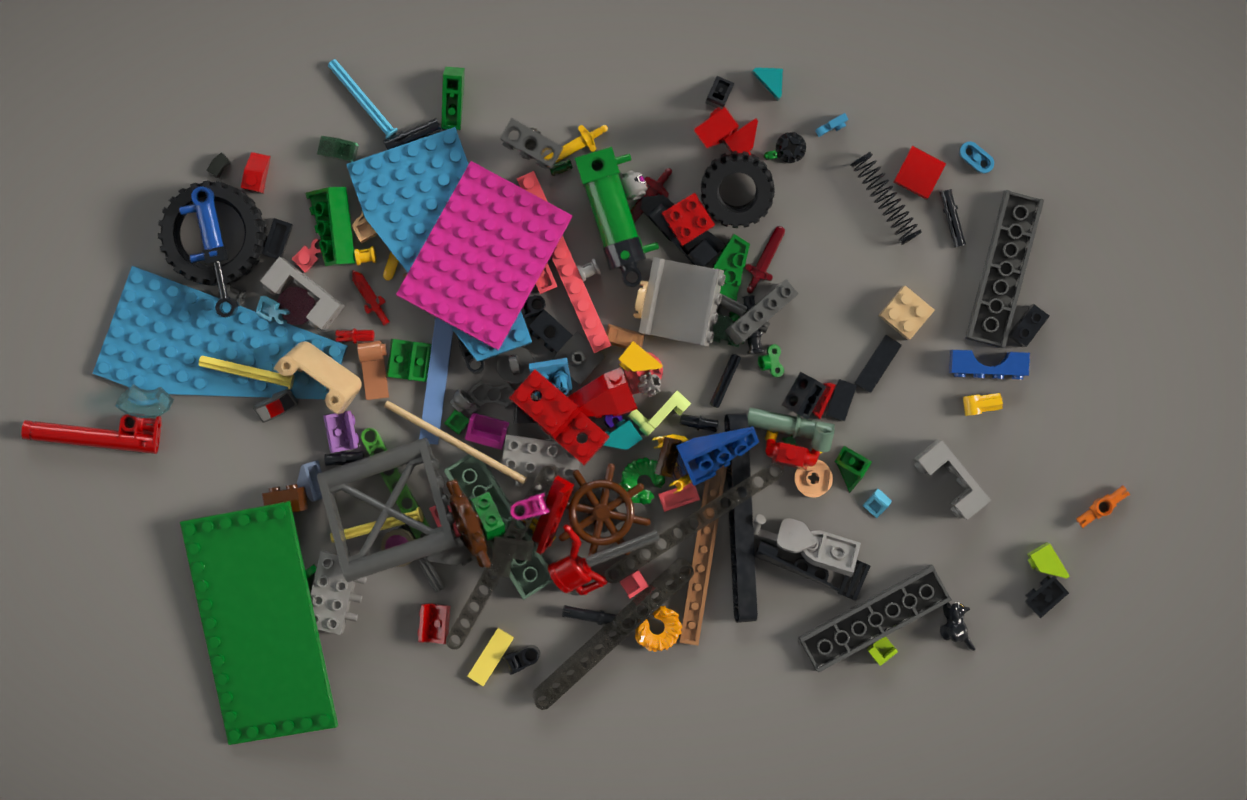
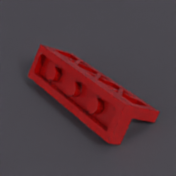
M560 476L554 478L545 502L550 512L540 515L532 536V540L539 543L536 552L540 555L551 546L574 484Z

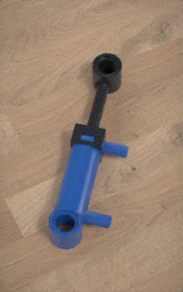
M197 187L191 194L194 205L179 208L182 215L197 213L204 245L203 253L190 255V261L193 263L205 260V264H214L221 297L215 305V310L221 317H230L237 312L238 304L234 299L228 297L221 261L228 260L226 247L223 246L214 204V193L210 188ZM202 191L207 194L205 202L199 200V194ZM225 302L231 305L229 313L224 312L222 309Z

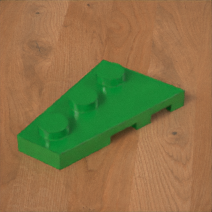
M732 234L712 268L723 270L725 274V282L721 286L720 293L737 301V294L750 243Z

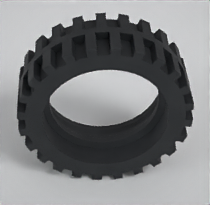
M203 181L200 184H190L191 187L187 189L182 188L178 191L179 195L176 197L172 196L169 199L171 203L168 208L164 207L162 211L164 213L163 220H159L158 223L161 226V233H158V239L162 242L160 249L161 252L165 253L167 263L174 267L173 270L176 273L183 275L184 278L190 281L210 286L218 285L214 266H206L198 262L192 263L190 256L183 248L180 236L181 225L187 214H180L179 208L194 205L191 197L193 190L197 187H207L213 191L214 201L231 206L239 214L245 229V238L241 250L231 261L222 265L225 283L227 285L229 282H236L244 274L248 275L253 265L259 263L258 258L260 253L263 252V243L267 239V235L264 234L266 224L261 217L263 214L256 207L253 199L249 198L243 191L218 181ZM202 191L199 194V200L205 202L207 194Z

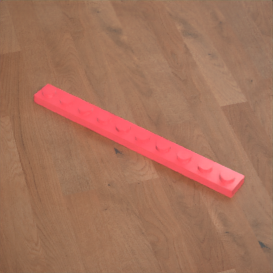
M534 171L517 178L522 189L547 201ZM562 235L551 258L595 354L612 345Z

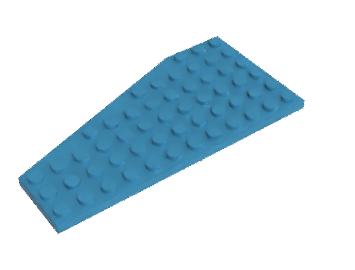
M456 127L346 164L366 221L407 272L412 267L469 165ZM521 311L499 351L448 324L477 362L532 343Z
M132 266L92 374L148 394L271 398L274 393L288 389V387L200 367V357L207 356L279 373L273 369L275 365L302 341L313 344L339 364H342L348 345L288 323L279 324L275 319L270 322L257 315L256 311L242 306H238V310L233 316L221 317L215 310V305L221 298ZM228 302L223 304V311L226 313L230 312L231 305ZM296 371L293 374L295 378L291 392L295 398H326L330 389L304 371Z

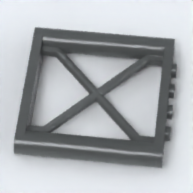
M426 437L317 474L341 569L347 582L458 546L453 527L455 519L452 512L448 510L447 505H450L449 498L443 492L442 487H445L442 476H439L437 471L440 468L437 458L433 457L429 441ZM424 463L441 522V527L435 529L393 509L414 467ZM407 464L386 504L347 485ZM344 491L382 511L359 554L350 556L334 493ZM388 515L428 535L367 555Z

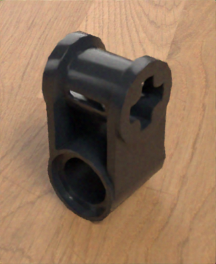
M529 645L520 650L513 651L502 658L506 660L510 669L509 674L512 675L535 664L540 658L541 653L537 646ZM529 650L534 651L536 658L529 659L526 652Z

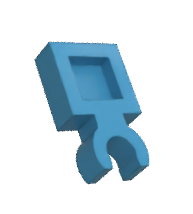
M843 113L817 128L815 132L818 137L833 129L837 132L846 126L845 122L849 119Z

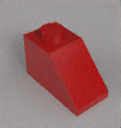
M756 118L724 139V143L730 152L737 151V153H742L744 151L751 155L750 151L754 146L758 125Z
M251 152L243 173L242 189L264 193L271 156Z

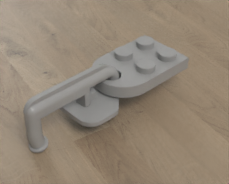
M761 514L756 515L753 522L754 539L776 545L788 552H800L803 558L812 565L852 577L861 545L860 542L824 531L815 530L810 532L805 523L791 518L784 519L779 533L775 534L760 529L761 525L765 524L766 519Z

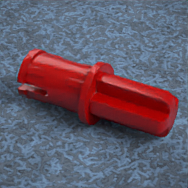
M353 328V330H336L335 336H338L336 342L353 341V343H357V341H374L375 333L374 330H356V328Z

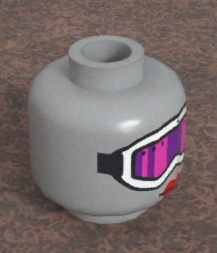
M631 170L623 174L624 178L621 182L626 198L634 201L646 195L645 192L648 186L640 172L634 173Z

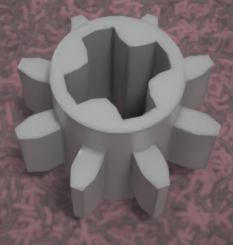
M648 372L638 378L640 381L638 383V390L641 394H648V397H652L661 391L659 389L661 387V380L657 375H651V372Z

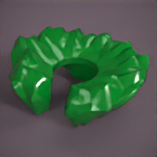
M647 457L643 459L638 458L637 461L633 460L632 463H628L627 467L624 468L620 485L628 491L637 485V480L640 476L647 475L651 478L654 487L661 489L665 483V476L655 474L658 461L649 460ZM642 490L631 499L634 503L650 504L651 500L654 499V494L650 490Z

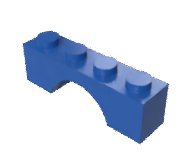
M950 350L949 373H954V377H966V374H973V378H985V374L993 375L992 378L1004 379V375H1012V379L1023 380V376H1029L1030 353L1007 352L1002 362L990 367L978 362L972 350Z

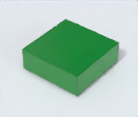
M455 409L444 424L460 435L469 424L470 419Z

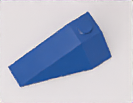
M754 427L696 437L676 447L692 484L695 486L714 477L717 470L723 466L727 467L730 465V461L733 458L742 456L758 444L759 440Z

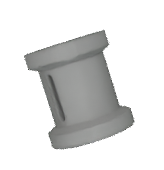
M592 259L591 262L583 266H577L583 282L586 281V278L595 274H601L595 259Z

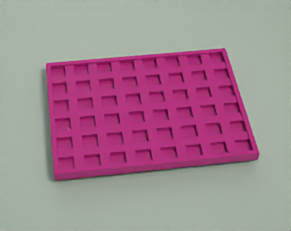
M471 161L396 296L499 351L573 216Z

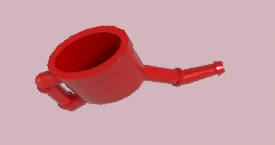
M566 524L563 527L564 531L567 532L572 540L570 555L549 564L548 572L556 586L564 593H570L575 589L579 595H587L597 588H602L608 583L606 577L592 571L591 567L587 565L586 559L578 556L579 547L581 546L580 538L571 529V526ZM592 579L595 580L594 582H592V583H590V584H588V585H586V586H583V585H585V584L591 582Z

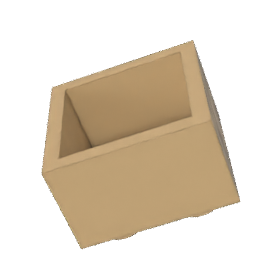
M905 285L902 286L878 316L905 339L910 340L935 310Z

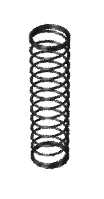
M868 152L867 154L863 155L862 157L851 163L850 166L853 168L854 166L858 165L854 169V171H859L867 167L858 175V178H861L873 172L862 182V184H866L876 179L866 188V190H871L881 185L874 192L871 193L870 197H873L885 191L881 196H879L874 201V203H878L890 197L878 208L883 209L893 204L882 214V216H885L899 209L886 221L890 222L902 216L891 226V228H895L907 222L900 229H898L894 235H897L913 227L902 237L899 238V241H901V245H903L911 239L918 236L919 234H921L922 231L920 229L906 236L918 225L913 224L903 229L913 220V217L897 224L905 216H907L910 211H906L892 218L905 207V205H901L889 211L891 208H893L896 204H898L901 201V198L883 206L889 200H891L897 194V192H894L880 199L893 188V186H889L877 192L881 187L888 183L889 179L884 180L879 184L871 187L874 183L881 179L885 175V173H882L866 181L881 169V167H877L863 174L870 167H872L877 162V160L872 161L861 168H858L873 156L871 152Z

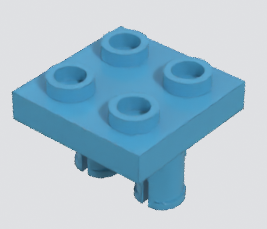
M567 358L529 364L530 374L536 369L556 388L564 392L565 395L570 390H573ZM540 392L534 393L535 396H538V398H542V394Z

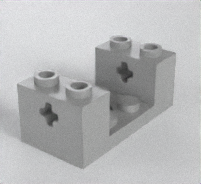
M282 257L275 261L261 279V282L264 284L263 288L274 295L276 293L282 295L291 282H294L300 288L306 287L309 290L307 293L314 299L319 300L306 316L310 320L308 324L316 330H327L345 307L335 297Z
M935 440L913 458L916 462L914 466L920 473L931 475L944 464L950 473L957 475L956 481L962 488L966 489L950 502L952 506L950 510L957 518L968 520L991 501L942 440Z

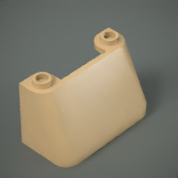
M305 341L298 343L273 368L284 376L293 375L296 371H304L330 389L326 395L325 403L336 414L345 412L362 387V382L358 376L313 344Z

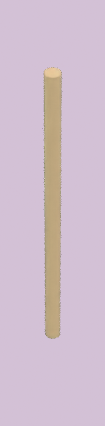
M387 401L384 407L521 484L526 482L527 477L392 402Z

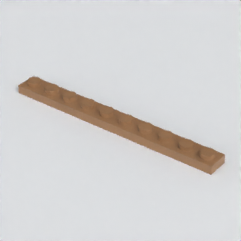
M724 466L717 470L716 475L706 480L704 484L679 643L699 645L727 467Z

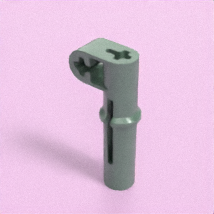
M749 408L747 416L748 427L793 435L792 438L803 437L812 439L811 446L814 450L820 452L830 451L835 424L811 419L807 420L801 418L798 414L797 416Z

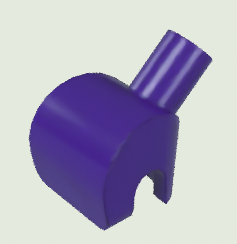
M604 415V423L608 428H612L615 426L612 419L615 418L618 422H621L623 420L622 416Z

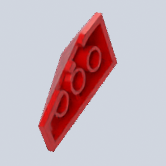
M622 367L601 375L568 396L587 417L595 416V418H602L603 415L621 416L638 409Z

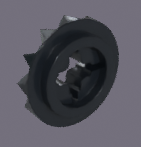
M795 132L785 133L776 142L777 155L784 162H798L805 155L806 142L802 136ZM788 140H790L792 145H799L794 149V155L790 150H783L788 146Z

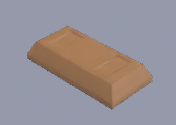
M608 324L606 331L611 345L627 349L634 341L642 348L645 337L643 333Z

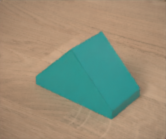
M758 67L753 69V75L778 101L782 96L783 69Z

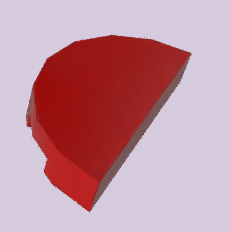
M824 383L827 387L812 411L813 415L821 419L836 384Z

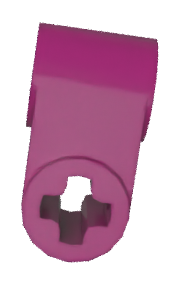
M545 493L515 502L510 510L512 517L522 520L550 512L544 500ZM517 505L523 506L525 514L518 515L515 512V507Z

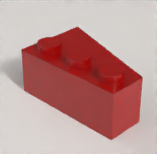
M720 107L716 108L710 113L709 119L693 129L707 149L724 142V139L738 130L739 125L726 107L723 109Z

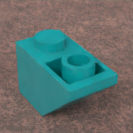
M623 419L615 425L617 429L611 433L609 430L605 432L610 438L603 446L627 450L643 438L630 420L626 422Z

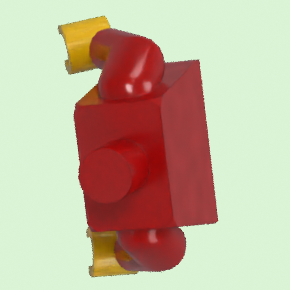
M767 430L765 436L766 455L772 458V463L807 471V467H813L819 455L823 453L813 448L809 451L807 448L782 442L776 443L778 432L772 433Z

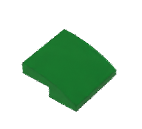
M391 339L386 377L427 382L432 344Z

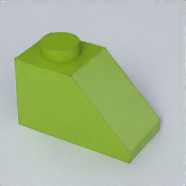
M1046 542L1027 554L1030 558L1027 561L1033 570L1036 569L1039 572L1066 579L1070 577L1050 543Z

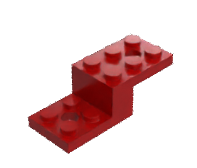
M536 369L509 397L512 402L537 422L544 432L584 466L610 438L607 433L583 414L572 400ZM540 392L542 394L541 400L533 401L532 394ZM580 434H586L588 436V439L585 443H579L577 441V437Z

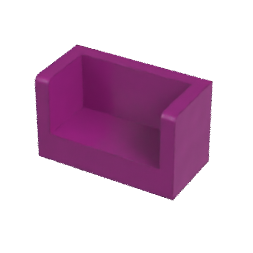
M472 413L465 440L502 450L510 422Z

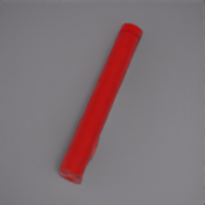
M126 414L121 418L119 431L25 420L22 425L21 436L22 439L26 440L32 439L35 441L157 454L162 421L161 416L147 418L144 415ZM129 417H132L135 421L132 428L127 425Z

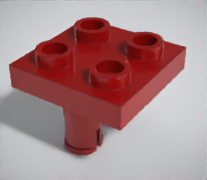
M695 192L661 213L681 246L715 226Z

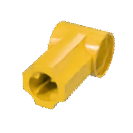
M1000 393L963 397L965 416L1003 409Z

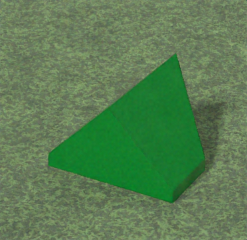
M846 446L842 448L834 461L837 463L849 493L860 482L872 463L869 459Z

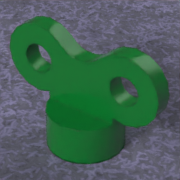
M770 345L767 348V355L758 357L760 370H770L771 375L777 378L784 374V367L779 362L781 349L778 345ZM772 349L776 350L775 354L772 353Z

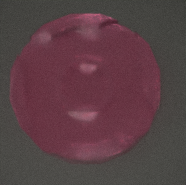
M299 287L284 290L278 297L279 309H288L290 311L288 315L282 314V318L287 320V323L301 325L309 321L306 316L315 306V300L307 293L306 289Z

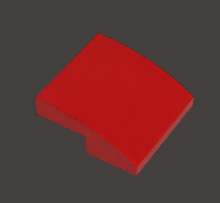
M912 146L893 183L927 200L946 163Z

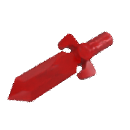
M353 270L352 281L366 303L371 305V308L368 305H364L366 313L369 314L374 311L383 326L387 325L390 321L381 308L386 303V300L382 296H378V304L376 301L377 297L363 274Z

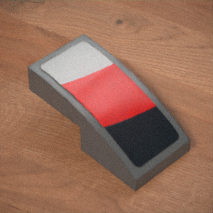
M285 389L274 393L271 399L255 404L253 409L261 421L265 423L293 409L299 402L290 389Z

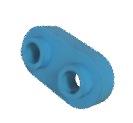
M966 142L960 147V157L977 172L985 174L993 169L994 159L976 143ZM968 148L971 149V150H972V154H971V155H967V154H966V149H968ZM981 161L987 163L985 168L980 165Z

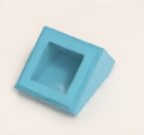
M877 489L862 506L878 518L889 507L892 500L880 489Z

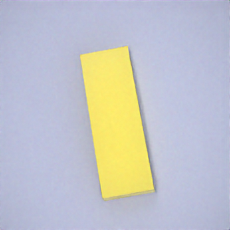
M498 627L467 677L484 686L514 637Z

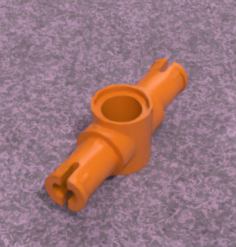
M1122 485L1112 494H1107L1103 498H1097L1089 507V510L1076 518V521L1084 528L1093 520L1110 515L1117 506L1116 504L1129 496L1130 493ZM1101 502H1105L1107 505L1106 510L1103 512L1099 510Z

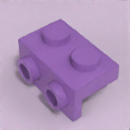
M351 410L345 411L342 414L323 415L330 453L358 448L359 438L357 433H355V417Z

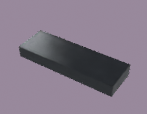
M885 335L854 383L871 393L902 344Z

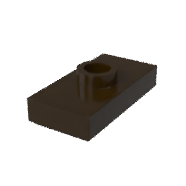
M664 437L655 474L672 478L679 454L676 446L682 443L681 440Z

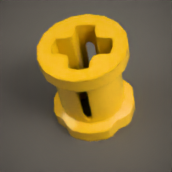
M374 246L362 250L354 249L357 266L366 262L377 263Z

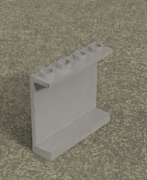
M653 257L639 333L709 346L714 338L712 330L718 318L716 310L717 305L721 302L722 295L720 294V289L725 282L724 271Z

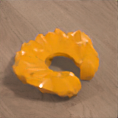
M658 605L652 609V615L664 623L665 628L661 634H653L650 631L648 619L643 616L638 619L635 626V639L637 643L648 651L653 650L654 652H657V650H668L669 647L676 644L682 629V624L678 619L679 614L666 608V606Z

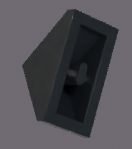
M717 76L705 103L715 108L720 107L723 109L734 83Z

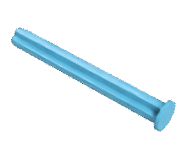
M336 59L329 62L328 67L386 134L385 138L389 139L398 129H394Z

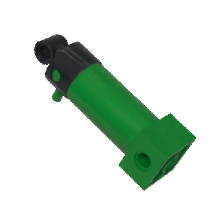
M611 146L576 157L575 161L590 202L609 270L619 268L624 284L632 288L638 286L642 279L637 266L638 262L646 259L645 253L659 249L658 242L642 246L618 168L619 164L631 161L632 159L629 153L615 157ZM600 163L603 165V168L600 171H595L592 168L593 165ZM630 272H634L638 276L637 281L634 283H630L626 279Z

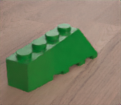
M327 187L306 192V198L310 199L312 205L309 208L310 213L315 216L317 223L314 226L315 231L321 238L319 246L325 266L354 264L355 253L347 187Z

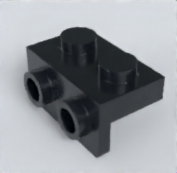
M1048 575L1040 582L1042 586L1037 591L1033 588L1025 595L1028 598L1025 600V603L1040 619L1069 594L1056 579L1055 575L1052 578Z

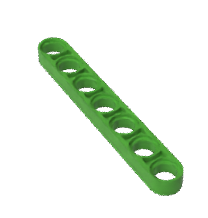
M367 428L362 432L361 440L370 456L374 455L376 448H382L384 451L388 450L376 429ZM366 432H374L375 440L373 442L366 441ZM398 467L394 468V472L390 476L384 472L380 473L391 493L393 492V483L399 481L402 475ZM406 483L396 500L403 514L415 511L419 507ZM404 498L412 500L411 508L405 509L402 506ZM423 514L424 521L421 523L430 527L427 519ZM409 526L416 539H419L422 532Z

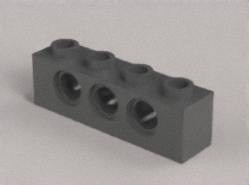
M787 279L784 280L729 326L725 332L736 345H739L794 299L798 292Z

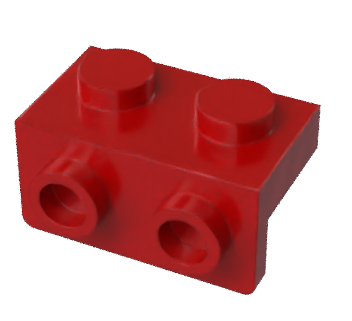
M421 604L418 642L448 644L450 605Z

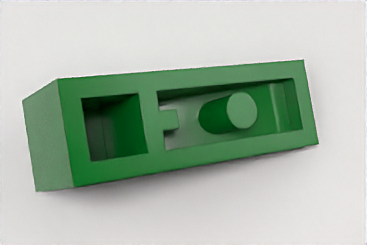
M445 67L442 85L441 129L456 127V130H461L465 68Z

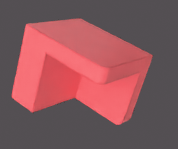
M639 569L620 581L629 599L649 587Z

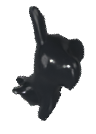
M949 602L944 604L943 612L947 623L940 627L941 636L943 639L952 640L953 642L964 641L969 649L975 651L976 648L968 636V629L964 622V614L970 608L965 607L959 602H955L952 606Z

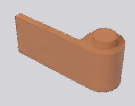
M381 340L358 343V355L362 364L366 400L388 398L389 391L384 355H387L386 344H382Z

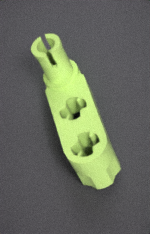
M676 391L651 419H647L637 409L632 411L627 417L640 427L639 430L648 437L672 410L680 416L689 407L691 402L679 391Z

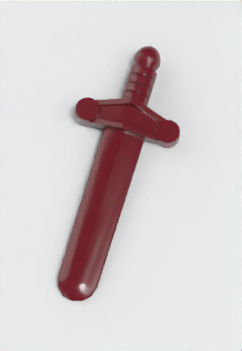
M667 168L657 181L650 177H645V182L649 185V188L643 197L660 194L667 198L669 193L663 187V184L672 174V169ZM642 198L631 209L634 223L643 214L641 210Z
M782 226L775 228L756 267L751 264L745 266L746 270L753 275L747 287L749 294L754 292V288H756L760 279L767 281L773 279V276L766 271L785 234V229Z

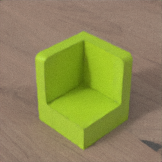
M886 636L867 648L868 652L880 666L898 653Z

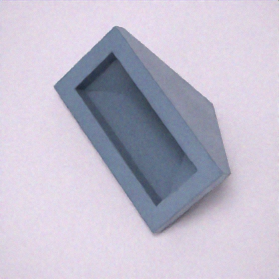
M318 460L301 465L297 480L298 487H305L306 496L312 502L323 499L317 479V474L322 472Z

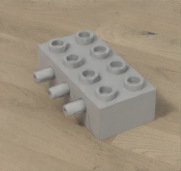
M506 434L502 464L523 476L534 477V489L541 490L543 479L554 480L557 476L570 483L577 484L572 472L580 469V462L556 441ZM515 480V486L522 487V484Z
M328 550L320 552L310 596L318 630L341 635L344 633L346 620L357 621L358 614L349 612L351 601L361 603L362 595L354 594L353 590L355 582L365 584L367 577L347 582L341 569L338 554Z

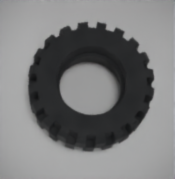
M731 151V154L726 155L724 153L720 155L719 159L715 158L709 167L707 166L701 181V200L707 213L711 214L712 219L716 222L720 221L721 225L726 227L727 225H732V228H738L741 225L744 228L749 227L750 223L756 224L760 221L761 217H765L768 209L773 204L775 190L772 174L764 161L761 162L759 160V157L751 156L748 152L744 151L742 153ZM733 173L748 175L756 186L754 198L742 206L727 204L720 196L719 187L722 180Z

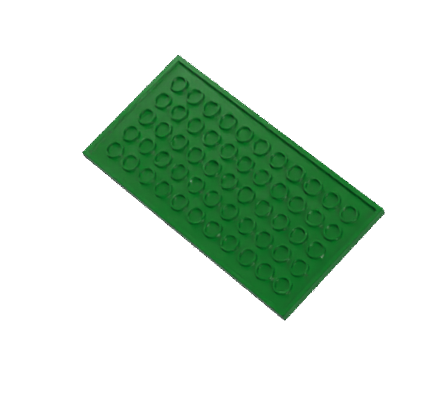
M290 501L181 521L180 526L228 745L338 727Z

